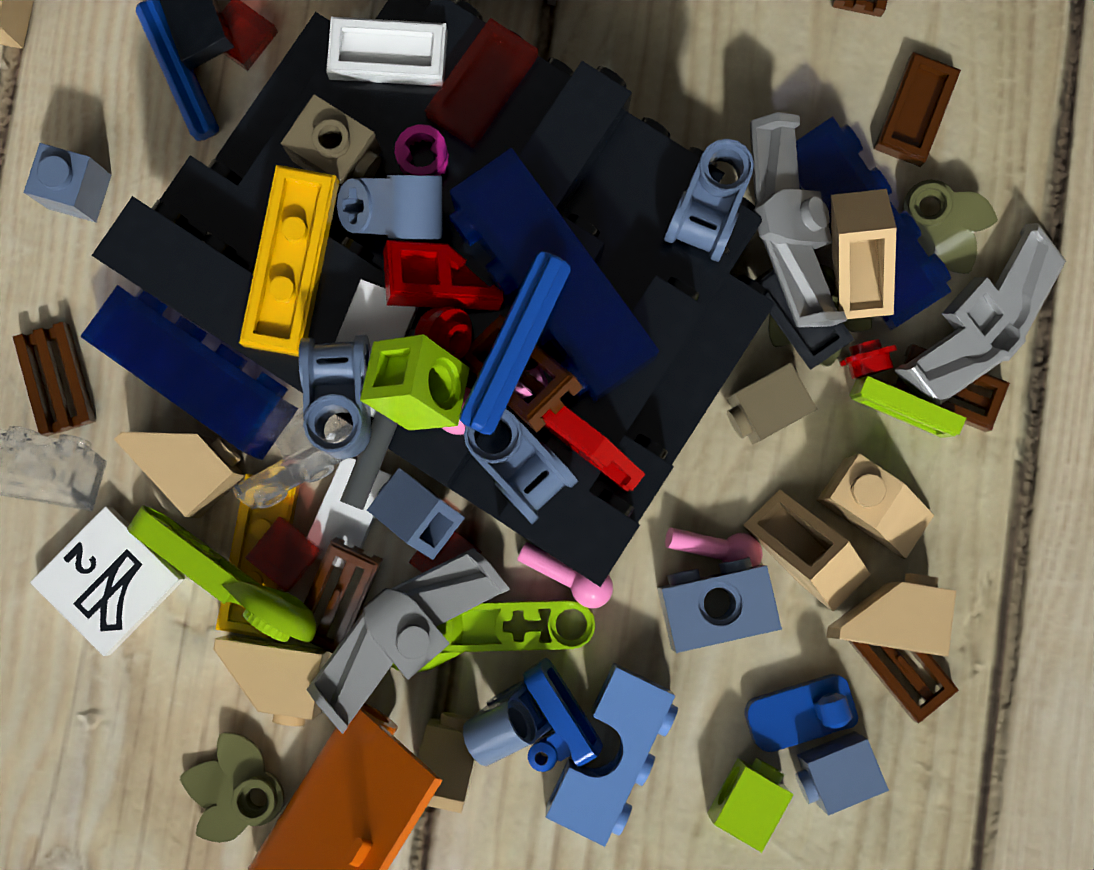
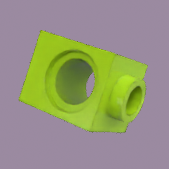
M424 334L374 341L360 401L408 431L458 426L470 368Z
M737 758L707 812L712 823L762 853L794 795L781 783L785 774L759 758H756L752 765Z

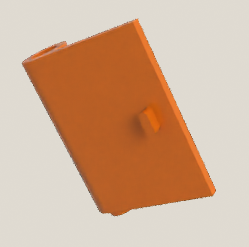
M364 703L343 734L335 727L250 863L248 870H388L443 780L393 736L398 726L389 717Z

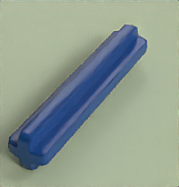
M146 0L138 3L135 12L190 134L197 141H204L215 136L219 132L217 121L194 70L190 71L180 60L160 0Z
M543 251L536 254L459 414V420L465 426L486 435H491L495 432L571 272L570 265L559 256Z

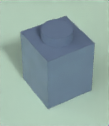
M39 143L23 193L49 210L97 223L112 175L89 156Z
M398 468L391 479L382 486L378 496L367 509L369 513L405 543L432 560L465 519L458 511L401 468Z
M855 731L797 754L803 770L795 773L802 794L808 804L816 802L828 816L889 791L868 739Z

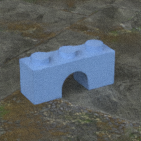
M613 662L591 712L594 718L610 725L620 735L618 753L610 763L597 768L578 767L573 760L568 758L546 805L547 819L604 847L611 833L618 836L622 833L632 810V805L626 803L635 783L640 786L644 785L653 767L655 756L649 754L656 736L660 734L665 737L677 715L678 707L672 705L675 695L671 690Z

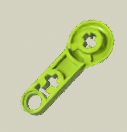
M145 505L140 507L127 527L129 533L223 604L232 602L242 605L246 608L242 615L246 621L267 636L281 642L288 641L290 636L305 642L313 640L316 633L314 615L297 597L285 591L262 586L168 516Z
M574 600L484 602L436 626L450 644L417 673L432 670L464 652L580 648L588 643L594 634V616L588 607ZM551 609L548 619L550 641L539 640L541 630L526 631L524 640L520 641L514 640L512 631L504 630V621L512 620L513 611H523L525 620L540 621L541 616L538 610ZM564 610H578L586 618V630L577 639H565L556 629V619ZM393 663L391 667L397 671H400Z

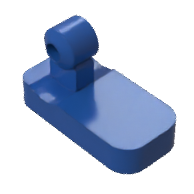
M544 658L528 668L523 673L524 682L554 730L548 737L536 740L530 748L528 761L531 767L539 772H547L555 766L557 761H562L571 756L578 767H582L598 757L603 748L601 739L553 663L548 658Z
M829 674L754 697L748 701L744 711L753 742L766 752H775L824 737L834 732L853 728L859 719L849 684L845 678L837 674Z

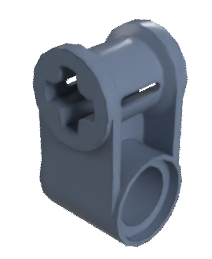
M722 139L713 142L706 148L700 158L687 192L684 191L664 241L673 243L678 239L709 252L710 259L719 262L739 215L737 213L753 173L754 163L752 154L745 145L737 140ZM715 162H727L736 170L738 180L732 184H720L713 180L709 174L708 166Z
M387 175V178L348 179L341 186L337 198V210L341 224L351 233L387 235V238L441 239L442 176Z
M356 335L353 342L316 344L314 338H301L299 373L303 389V427L305 435L313 446L333 458L349 459L356 457L365 450L370 442L372 432L371 408L360 401L371 354L367 335ZM337 413H350L353 420V428L350 435L342 442L328 443L324 435V428L328 419Z
M505 409L500 421L509 427L512 439L509 446L500 453L490 454L482 451L476 444V431L466 426L464 431L465 444L470 453L495 479L494 484L531 524L539 519L537 511L564 486L572 488L578 482L562 461L542 441H538L515 415ZM546 471L547 477L526 494L524 489L542 472Z
M524 680L488 700L486 702L487 705L465 722L463 736L466 747L474 760L480 765L489 766L535 743L538 738L550 731L552 726L541 715Z

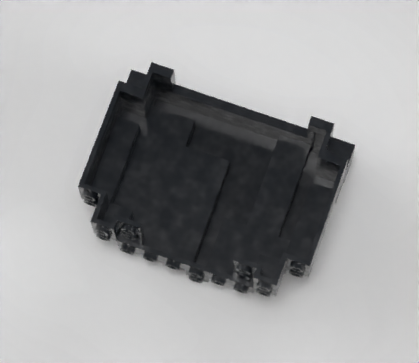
M388 0L375 18L382 20L446 23L448 35L444 87L330 80L327 75V59L331 21L315 12L209 166H206L190 155L159 200L157 199L152 208L132 196L91 256L303 393L299 373V357L248 348L239 344L276 165L304 169L291 160L281 142L314 94L374 132L382 150L379 154L381 164L374 178H387V175H404L400 170L394 152L395 143L405 129L417 124L429 125L437 129L444 137L449 153V164L446 167L445 173L440 175L442 176V238L393 239L387 238V235L351 233L343 227L338 216V191L308 338H314L316 344L335 343L361 279L386 289L383 251L387 240L449 244L466 259V267L489 287L495 285L503 292L504 301L499 311L461 309L467 313L471 320L472 342L500 315L506 318L536 254L541 251L548 252L566 261L570 265L571 272L538 339L537 345L571 372L583 387L575 396L567 391L560 398L561 402L604 435L645 473L634 490H629L628 492L545 428L542 427L538 432L534 431L508 406L506 409L514 414L538 441H542L578 480L572 488L564 486L537 511L539 519L533 524L494 484L495 479L472 456L465 444L464 434H451L442 428L408 431L398 424L388 449L601 587L639 528L640 524L638 522L674 468L673 462L775 305V302L766 297L768 291L760 283L744 275H740L737 279L729 274L762 223V218L754 213L755 206L743 197L737 211L739 213L719 262L711 260L709 252L678 239L673 243L664 241L684 191L687 192L704 151L696 147H690L688 150L670 139L669 131L659 122L648 117H643L640 120L630 114L629 107L632 92L626 88L625 81L611 69L603 66H598L595 69L581 61L573 72L570 67L558 59L549 58L546 61L530 51L528 43L514 31L507 28H502L501 31H498L482 21L483 17L480 12L464 0H455L454 2L451 0ZM422 140V142L418 143L417 141L414 146H410L413 157L410 164L416 167H424L430 165L435 160L431 150V142L427 143ZM715 162L708 166L709 174L713 180L721 183L725 173L717 168L718 163ZM419 307L411 329L415 330L420 318L427 311L434 308ZM484 352L478 360L484 364L488 355ZM529 359L525 370L535 368L537 365ZM470 371L466 387L472 389L477 378ZM544 372L545 377L547 379V383L549 384L553 380V378H551L546 372ZM531 395L523 400L529 404L535 396ZM341 412L335 414L353 426L350 413ZM499 421L495 432L491 435L482 434L477 431L475 434L477 446L485 453L490 454L504 451L512 439L509 427L502 421ZM542 472L524 489V492L528 494L547 477V472Z

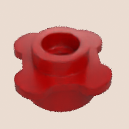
M880 339L863 342L849 347L851 356L839 361L840 367L848 365L852 379L883 372L893 368L890 352L896 351L897 347L896 345L882 348Z

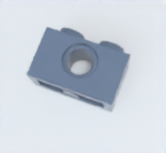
M748 557L737 561L720 563L721 573L700 578L699 569L667 575L669 585L657 587L671 649L675 653L782 630L767 565L752 567L751 559ZM721 587L730 598V606L724 615L712 618L704 609V598L710 590Z

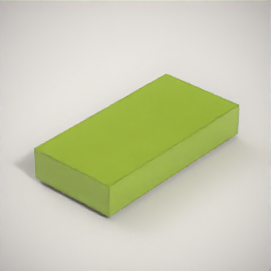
M869 376L856 379L849 395L852 397L851 400L940 438L960 435L966 421V417Z

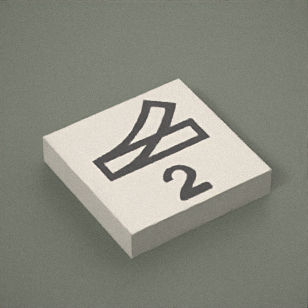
M107 506L30 582L103 656L111 655L185 580L165 559L130 534L127 530L129 523L113 507Z

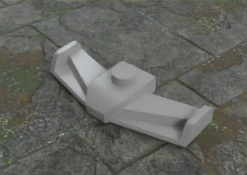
M777 112L751 120L750 122L751 153L754 163L755 208L753 211L762 218V223L758 227L759 237L764 242L796 327L834 326L847 321V317L844 311H837L814 249L832 243L828 225L830 219L829 211L822 200L820 191L800 190L795 128L800 126V116Z
M1031 223L1024 225L1020 232L1021 238L995 286L988 277H974L943 311L942 315L955 331L907 364H903L895 369L896 374L914 396L939 406L1002 361H1009L1026 342V335L1066 262L1040 224Z
M474 548L393 588H385L363 606L361 616L306 690L320 709L343 734L393 663L409 680L450 644L436 626L499 594L505 593L510 588L491 564Z

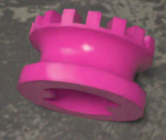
M417 124L405 129L395 143L394 153L400 170L404 175L440 176L445 173L446 167L449 164V153L445 139L437 129L429 125ZM422 140L427 143L431 142V150L435 160L430 165L424 167H416L410 164L413 159L410 146H414L415 142L418 141L420 143Z

